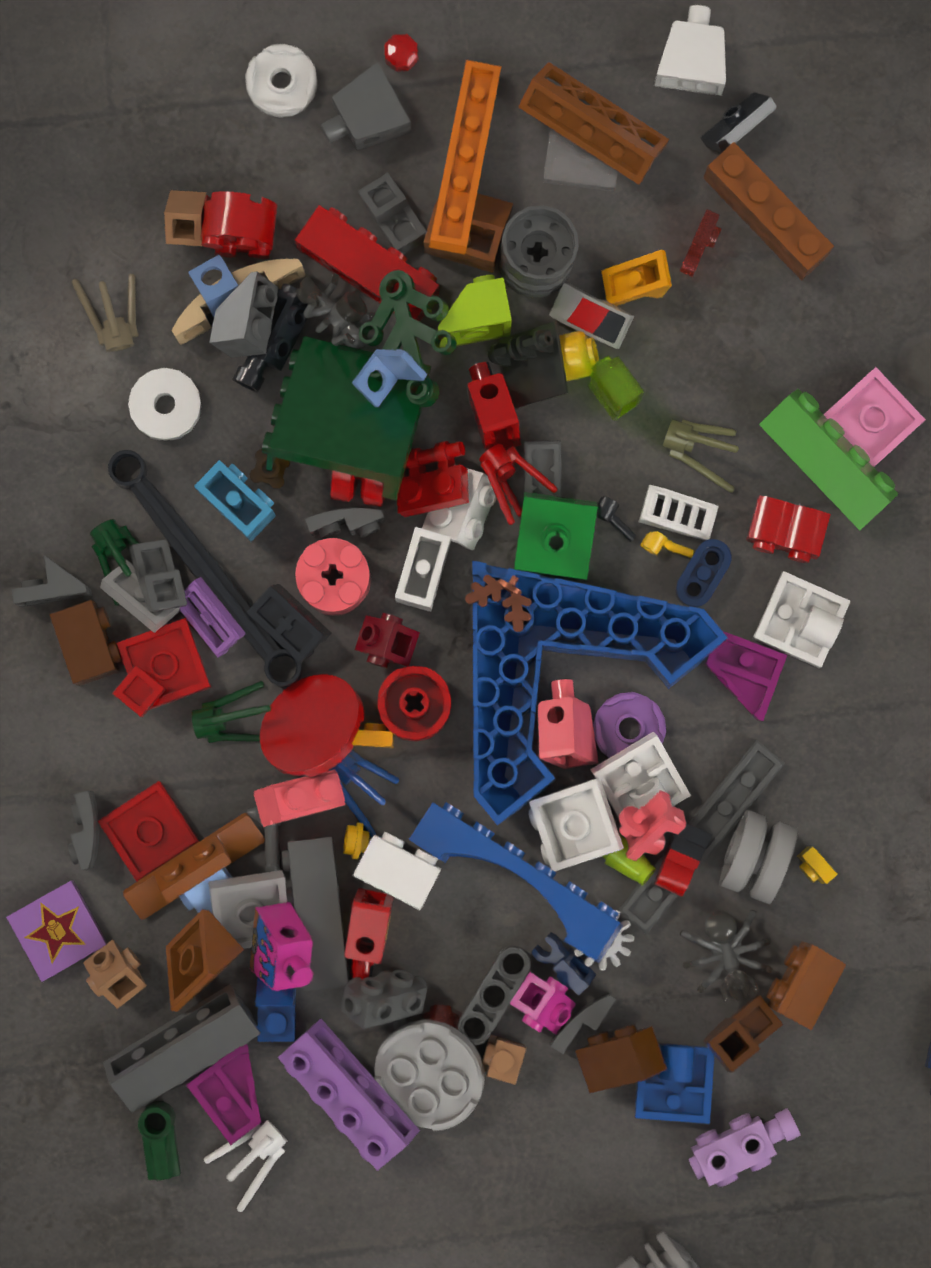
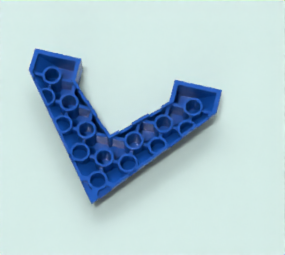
M472 560L473 582H477L484 587L488 585L483 580L485 575H490L497 581L503 579L506 582H509L512 575L519 578L515 587L522 590V596L532 601L529 607L522 605L523 611L531 614L530 621L524 620L522 632L514 631L513 621L506 622L504 619L505 615L512 611V606L505 608L502 605L505 599L511 597L509 591L501 590V600L499 602L493 601L492 595L488 596L486 607H481L479 601L473 603V758L475 799L498 826L555 782V777L532 750L542 651L645 661L664 685L670 689L697 667L728 637L709 614L701 608L671 604L663 600L619 593L615 590L558 578L543 577L535 573L511 568L505 569Z

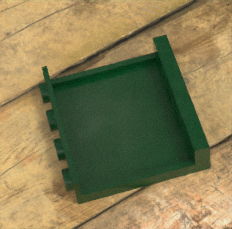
M304 336L300 349H293L289 363V370L292 371L291 377L284 376L280 391V398H284L282 405L275 404L271 418V425L275 426L273 433L267 431L264 437L262 453L267 454L266 470L272 471L275 459L281 458L383 482L382 497L397 500L423 408L412 403L407 397L406 389L410 380L398 379L380 406L374 407L352 384L374 352L344 345L335 346L331 342ZM423 364L424 371L427 377L430 378L431 366ZM369 375L367 381L369 389L377 392L382 387L383 380H377ZM423 384L417 388L416 395L421 394L423 391Z

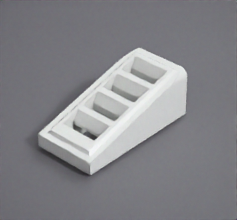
M649 485L639 523L706 541L710 539L718 506L665 488ZM657 498L664 500L660 517L653 515ZM671 502L678 504L674 521L667 519ZM685 506L692 508L687 526L680 524ZM699 510L706 511L701 530L694 528Z

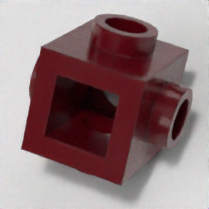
M382 613L381 618L366 615L359 632L355 650L368 655L366 662L379 667L388 668L389 662L407 667L410 664L420 632L403 626V619L387 613Z

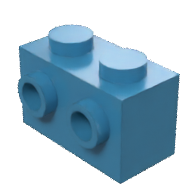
M219 460L194 487L202 497L252 542L276 517L271 509L274 502L259 488L253 492L244 483L248 478L234 464L226 467Z

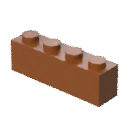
M735 142L707 166L703 177L704 180L801 281L828 257L834 245Z

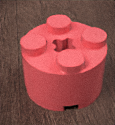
M327 538L309 545L300 556L296 566L295 577L299 592L313 609L322 614L332 616L347 614L359 606L368 595L371 585V574L367 561L359 548L346 540ZM331 569H337L339 575H343V579H337L336 585L331 586L328 579L324 578V576L329 575Z

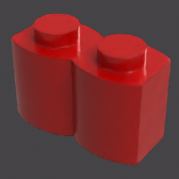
M759 495L746 541L754 543L752 547L754 550L774 554V550L778 549L788 552V558L791 560L809 563L810 558L817 559L820 556L831 514Z

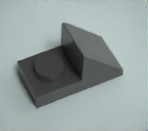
M45 555L44 561L48 583L43 584V579H33L21 582V588L11 589L13 604L19 607L92 596L91 588Z

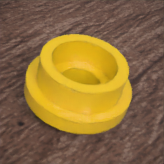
M359 822L356 823V826L347 825L343 844V854L351 855L352 859L358 860L360 853H365L369 843V831H363V823Z

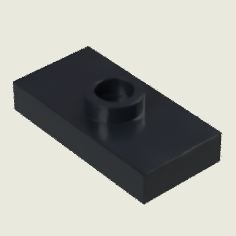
M753 92L742 103L726 110L722 116L723 119L700 138L706 147L722 153L733 142L739 141L764 120L777 106L771 97Z

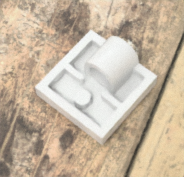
M783 571L753 639L812 666L821 668L829 649L833 646L844 621L843 617L850 600Z
M654 732L590 769L595 779H601L606 797L618 818L620 812L625 807L634 806L640 809L659 791L669 793L673 807L691 796L661 741Z

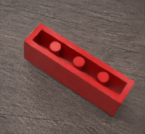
M319 205L295 239L297 250L378 304L382 302L379 294L380 283L388 273L395 270H401L409 274L414 281L416 291L428 297L438 296L440 293L439 284L436 283L437 277L423 267H419L416 270L406 263L408 259L404 254L393 247L386 250L376 243L378 239L374 234L363 227L356 230L346 223L348 218L333 207L326 210ZM399 283L394 286L392 293L398 290ZM409 304L412 318L420 322L425 315L423 309Z

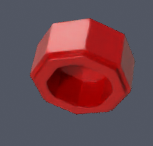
M408 34L393 35L384 44L385 63L394 71H409L418 62L417 42Z

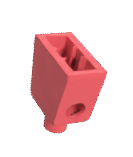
M562 679L551 682L553 699L541 701L538 704L540 759L563 769L598 764L589 704L575 698L573 680Z

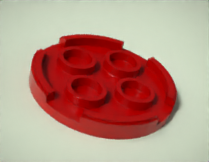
M313 675L295 682L276 697L270 705L271 710L266 712L260 729L261 749L265 758L283 774L312 777L330 770L340 763L354 747L352 742L358 733L360 723L364 721V707L361 698L345 680L334 675Z

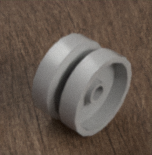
M746 810L727 848L719 886L739 892L744 889L751 877L749 884L750 897L771 904L789 866L796 843L797 828L777 822L771 827L765 838L767 831L766 816Z

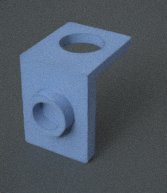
M220 255L189 271L190 277L214 318L216 309L239 285ZM213 269L222 272V278L217 284L206 285L203 283L202 279L206 272Z
M376 349L352 384L374 407H379L398 379L423 381L427 374L406 351L401 349ZM375 370L383 378L382 387L377 392L371 391L367 383L368 376Z

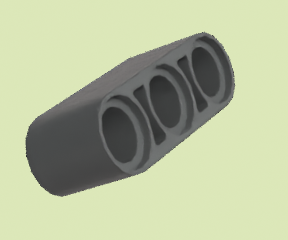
M508 946L502 949L460 1016L458 1030L473 1045H480L490 1037L529 972L530 959L527 953L520 947ZM510 953H517L524 960L523 968L517 973H508L503 968V959ZM497 985L504 990L505 996L500 1004L490 1005L485 1002L483 993L487 987ZM477 1017L484 1022L485 1030L480 1036L471 1037L465 1033L464 1024L469 1018Z

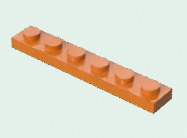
M466 60L429 248L466 254L501 66Z

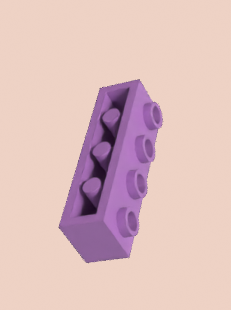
M322 1019L318 1020L278 1057L284 1064L286 1071L296 1078L307 1090L312 1101L322 1107L334 1121L336 1128L351 1140L358 1148L363 1159L370 1162L377 1171L403 1150L420 1131Z

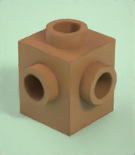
M111 940L83 962L90 975L86 979L90 988L97 996L103 995L117 1009L147 986L137 969L141 965L138 957L129 947L123 950L114 940Z

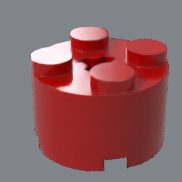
M213 192L211 198L206 195L200 240H202L201 245L215 249L214 254L221 257L234 258L236 257V252L248 253V256L252 258L269 259L270 251L273 249L278 205L264 197L261 198V204L250 200L251 194L240 192Z
M407 666L395 670L384 680L379 689L377 706L380 718L389 731L403 740L418 742L432 738L444 728L451 714L452 702L449 688L438 673L427 667ZM418 695L422 696L421 704L424 709L421 712L418 710H413L411 713L408 712L406 709L409 705L406 698L408 696L416 698Z

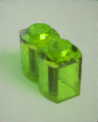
M608 355L591 368L593 372L590 375L591 381L588 387L613 421L621 418L642 401L641 397L645 394V391L619 356L611 359Z

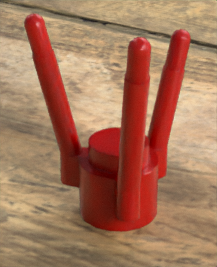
M503 444L495 445L485 451L479 458L480 466L488 476L509 525H513L515 520L505 495L517 516L521 517L522 511L516 496L507 482V479L516 472L515 462L552 493L557 492V487L521 457L514 446L507 450Z

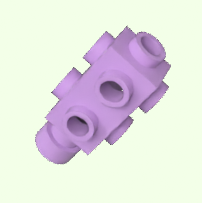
M788 1108L774 1114L775 1118L766 1123H762L758 1116L751 1119L748 1113L729 1122L731 1129L717 1134L716 1130L713 1129L696 1137L697 1145L691 1147L695 1156L688 1160L697 1179L705 1177L709 1186L716 1183L718 1187H723L738 1179L737 1173L747 1168H750L751 1171H757L768 1166L772 1162L770 1158L777 1155L773 1144L783 1139H786L788 1142L801 1136ZM750 1139H756L759 1142L758 1149L753 1152L747 1151L745 1148L746 1142ZM716 1155H722L725 1158L724 1165L719 1168L711 1164L712 1158Z

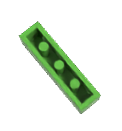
M798 388L788 395L759 425L860 531L899 493L894 489L895 484L892 479L884 472H878L869 463L870 458L860 446H853L843 436L845 434L843 428L835 420L827 419L820 412L816 399L807 392L802 393Z

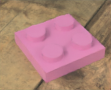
M877 367L824 414L827 419L835 420L845 432L843 436L853 446H860L870 458L869 463L873 467L926 420Z

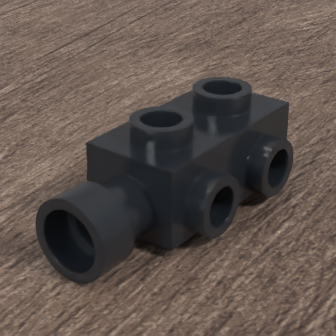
M283 284L281 289H278L266 354L247 356L243 366H238L232 378L234 382L251 391L259 392L265 380L262 376L267 367L282 371L307 320L304 316V311L308 303L301 298L303 293L288 284Z

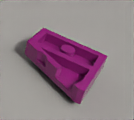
M724 632L728 639L707 657L705 666L757 721L763 722L787 655Z
M247 1044L222 1057L186 1085L230 1145L261 1123Z

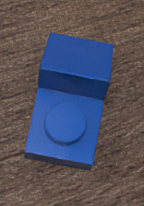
M258 977L255 1006H258V1029L260 1034L257 1036V1042H295L296 987L278 991L272 990Z

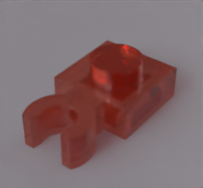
M708 209L706 210L679 272L693 277L706 246L714 248L722 228L716 226L719 214Z

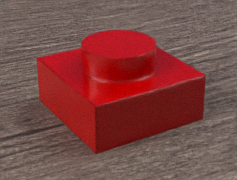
M135 665L112 694L143 718L166 689L139 666Z

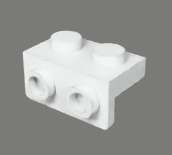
M468 469L469 503L428 512L422 529L450 536L452 542H456L466 549L474 550L477 541L483 534L484 523L490 508L496 501V495L488 476L482 472Z

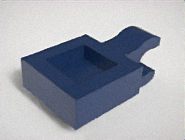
M550 932L545 941L551 946L552 951L546 952L541 946L537 945L531 952L537 961L553 963L555 965L553 970L557 973L556 975L560 983L569 990L573 989L579 996L589 987L597 974L590 967L586 966L585 962L579 956H576L571 948L567 950L556 934Z

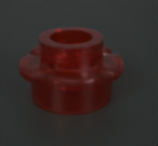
M432 1005L430 1006V1012L423 1013L422 1018L442 1022L455 1028V1020L459 1019V1015L452 1013L451 1006Z

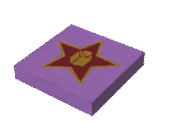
M73 880L6 917L41 982L108 944Z

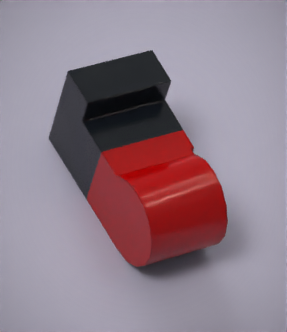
M687 823L686 827L679 834H673L657 874L655 885L682 897L689 886L705 849L709 845L712 834Z

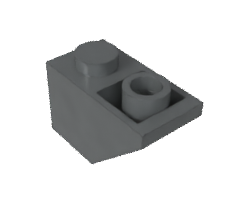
M251 272L216 309L209 343L231 358L266 354L279 287L259 272Z

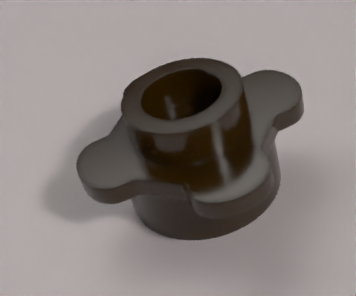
M259 449L255 454L257 461L255 468L250 471V479L256 484L263 482L264 484L271 485L274 489L281 488L285 483V469L290 466V461L276 458L273 471L268 472L266 470L267 454H263L262 449Z

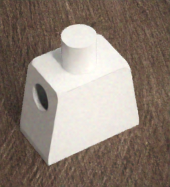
M702 5L690 6L688 22H673L654 86L722 95L726 82L724 28L709 25L710 8Z

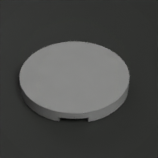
M419 1020L400 1026L383 1042L378 1050L375 1061L374 1079L416 1126L440 1131L460 1124L472 1113L483 1093L485 1074L478 1051L463 1033L442 1022Z

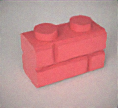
M336 769L312 777L306 776L273 784L254 791L263 827L325 812L345 805V798Z

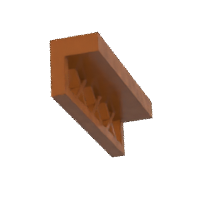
M550 62L532 78L518 106L638 185L644 180L653 162L670 140ZM549 77L550 79H552L553 81L557 82V83L560 84L561 86L555 85L554 83H552L551 81L547 80L546 78ZM579 99L585 100L586 102H588V103L591 104V105H586L585 103H583V102L580 101ZM610 119L616 120V121L619 122L621 125H617L616 123H614V122L611 121ZM640 138H643V139L647 140L648 142H650L651 144H653V145H655V146H654V147L650 146L649 144H647V143H645L644 141H642Z

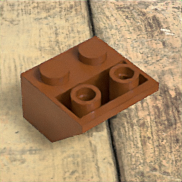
M477 193L466 254H459L429 248L438 203L437 199L423 242L424 253L493 273L513 203Z
M801 941L799 947L793 945L784 961V965L788 968L781 980L776 978L773 981L766 997L770 999L768 1006L771 1009L812 1031L846 964L815 945Z

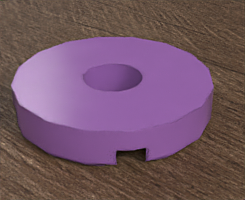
M635 692L619 693L607 699L598 709L593 722L596 744L600 752L607 758L614 756L652 732L658 736L661 743H663L666 735L665 717L659 706L648 697ZM631 718L638 722L640 731L636 738L626 739L620 734L619 725L622 720Z

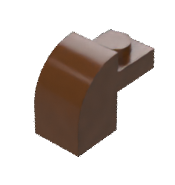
M756 995L730 1018H725L704 1039V1043L725 1070L733 1073L761 1049L758 1045L779 1029L783 1023L760 995Z

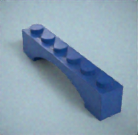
M432 802L409 838L411 842L444 863L447 862L449 857L474 858L499 865L519 875L536 888L554 908L568 933L564 941L596 962H601L624 926L616 920L620 913L601 901L597 907L584 900L588 893L570 881L566 887L553 880L557 874L539 861L534 867L522 860L526 854L508 841L504 847L491 840L495 833L480 823L476 822L471 827L461 821L464 813L449 803L445 802L441 808Z

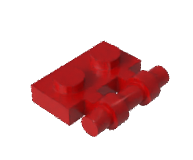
M449 441L436 443L434 448L425 450L420 448L411 449L405 468H409V476L402 479L397 497L398 514L403 517H409L469 503L468 469L461 464H454L455 457L465 455L463 442L450 443ZM438 462V470L426 472V464Z

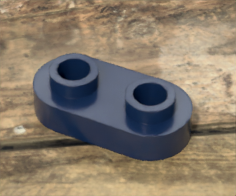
M709 539L701 543L694 552L675 587L677 599L684 606L698 608L710 600L731 563V551L724 542L717 539ZM707 553L717 555L718 563L716 565H709L706 562L705 556ZM689 584L699 586L700 593L698 596L688 594L687 586Z

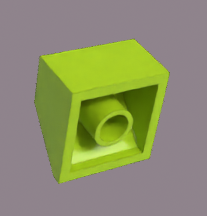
M483 275L474 278L473 283L465 286L448 311L447 316L441 321L438 331L445 330L454 335L457 341L456 346L510 336L512 319L504 278L495 279L494 275ZM447 337L441 340L440 348H444L447 345Z

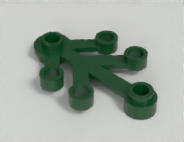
M395 270L388 273L382 279L379 287L382 302L372 321L366 322L360 327L358 332L359 339L372 347L379 345L384 337L383 329L394 312L397 322L383 350H397L402 346L403 351L410 354L415 362L424 370L417 337L431 344L432 348L442 355L451 354L456 348L457 341L454 335L445 330L436 331L413 319L409 304L423 309L424 314L434 321H441L447 316L448 305L437 296L428 297L416 291L412 277L404 271ZM399 283L398 290L392 293L394 286ZM439 303L440 308L438 312L432 314L433 306ZM374 329L375 334L373 338L368 340L369 331ZM447 337V345L444 348H440L441 340ZM375 371L370 373L371 377L383 380L380 373L376 374ZM427 376L423 381L410 380L406 389L407 397L412 403L420 407H430L439 397V386ZM423 384V391L421 394L416 395L417 388Z

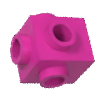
M529 972L510 1002L512 1006L525 1014L521 1020L539 1033L545 1027L554 1034H557L560 1028L566 1024L572 1009L576 1005L573 1000L565 995L568 988L552 977H549L545 982Z

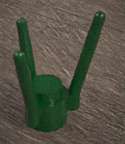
M115 519L107 520L90 532V536L95 542L92 548L99 559L104 577L111 573L107 557H114L124 575L129 577L131 570L121 552L127 547L125 541L130 546L140 543L131 535L127 526L120 528ZM113 599L114 604L119 606L120 604Z
M257 682L215 701L202 703V709L192 710V724L196 738H208L209 743L218 741L260 742V734L221 733L220 731L226 730V721L269 712L271 710L270 705L256 706L229 713H224L222 708H217L263 688L264 682Z

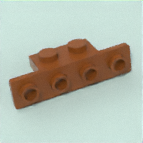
M243 813L123 891V896L138 917L144 920L214 873L264 843L265 838L249 814Z

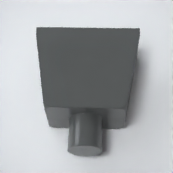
M379 63L372 65L334 94L332 103L337 116L320 124L330 144L348 135L356 150L411 133V121Z

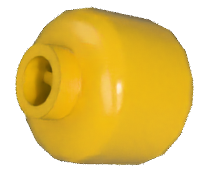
M583 331L559 335L567 381L591 376L594 366L599 365L598 349L594 338H588Z

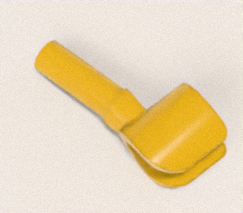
M658 531L647 533L640 544L643 549L655 556L658 555L662 547L689 558L694 553L693 549L668 540L665 535Z

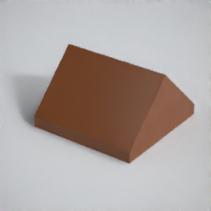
M202 909L166 945L171 1011L178 1012L244 951L243 947L209 910Z

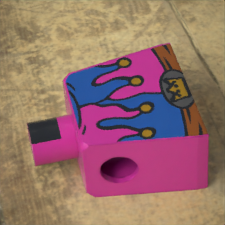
M291 903L255 907L250 970L268 987L276 991L304 987L309 984L313 977V972L310 969L312 938Z

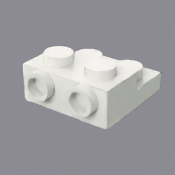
M600 778L529 801L531 807L529 818L534 829L539 831L543 843L541 844L542 857L554 872L624 849Z

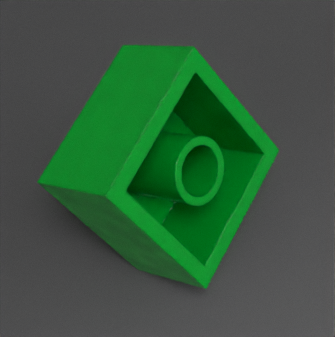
M524 492L514 570L587 580L598 510L597 502Z

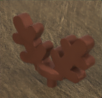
M485 575L483 580L488 585L483 587L477 582L471 584V588L474 591L467 594L465 600L469 604L479 601L481 607L487 606L488 596L492 595L493 601L499 602L501 600V590L509 591L511 597L505 599L502 605L505 608L512 606V611L506 614L504 619L506 622L513 621L514 631H523L524 620L530 621L531 614L523 611L522 605L529 607L532 601L522 596V590L515 587L519 580L518 577L512 575L509 582H506L503 579L497 581L492 576Z

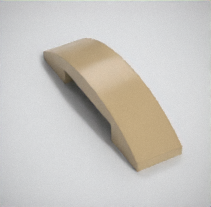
M275 259L259 262L231 273L237 284L240 285L251 272L257 271L279 287L278 289H281L283 284L290 285L306 276L299 259ZM201 293L183 311L172 329L180 346L212 328L206 318V315L211 312Z

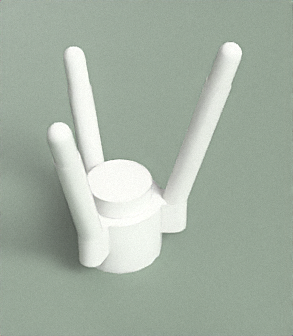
M269 1120L262 1125L258 1124L234 1144L226 1143L204 1158V1162L208 1164L253 1138L248 1143L253 1150L227 1175V1180L233 1181L258 1156L264 1160L269 1155L237 1206L239 1212L244 1211L276 1160L285 1152L282 1146L288 1140Z

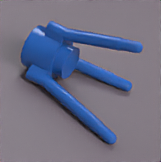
M351 750L340 763L330 769H336L340 783L343 782L345 785H348L353 781L380 805H384L386 800L358 775L361 768L357 764L394 784L399 782L398 777L362 758L354 750ZM341 783L345 803L357 820L363 823L364 829L369 831V836L373 837V835H376L375 830Z

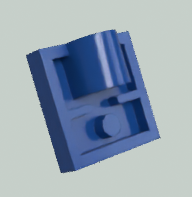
M658 1043L667 1070L644 1081L637 1082L634 1117L710 1124L714 1054L708 1047Z

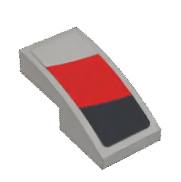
M570 283L563 284L549 316L577 331H583L587 336L593 337L595 340L615 349L620 348L634 318L633 315L606 300H599Z

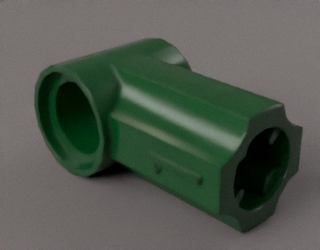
M164 1101L150 1103L138 1120V1129L143 1140L148 1180H165L181 1175L174 1126L175 1112L170 1104ZM151 1113L162 1114L166 1120V1126L162 1129L151 1127L148 1122V1115Z

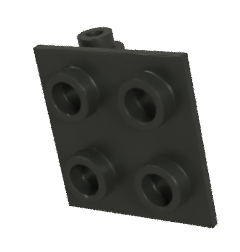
M557 321L498 339L499 343L494 344L488 351L489 361L503 366L505 382L515 409L569 393Z

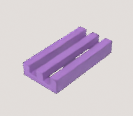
M201 577L194 580L184 590L187 605L180 607V611L217 658H219L246 633ZM188 597H189V598L191 599V601L195 604V606L199 609V611L201 612V614L196 610V608H195V607L192 605V603L188 600ZM209 625H211L214 628V630L218 633V635L222 638L224 642H222L219 639V637L216 635V633L212 630V628Z

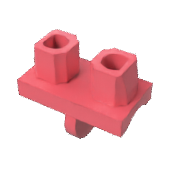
M659 791L640 809L634 806H627L619 814V820L622 825L619 831L628 843L627 858L635 861L645 852L657 855L664 848L666 842L664 833L666 831L679 834L686 827L684 811L673 807L669 793Z

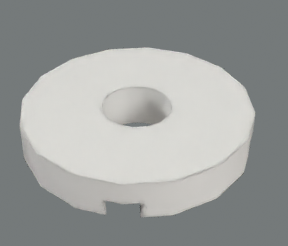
M286 44L271 45L263 49V52L259 53L256 57L254 56L246 72V86L254 105L265 114L276 117L293 116L304 110L314 99L317 89L316 70L310 59L299 48ZM277 73H287L292 80L286 88L279 89L272 85V78Z
M169 368L151 370L140 377L131 389L128 402L130 416L138 429L151 439L164 441L180 439L191 432L199 421L201 413L200 392L191 378L179 370ZM162 396H171L175 399V408L168 414H160L156 411V402Z

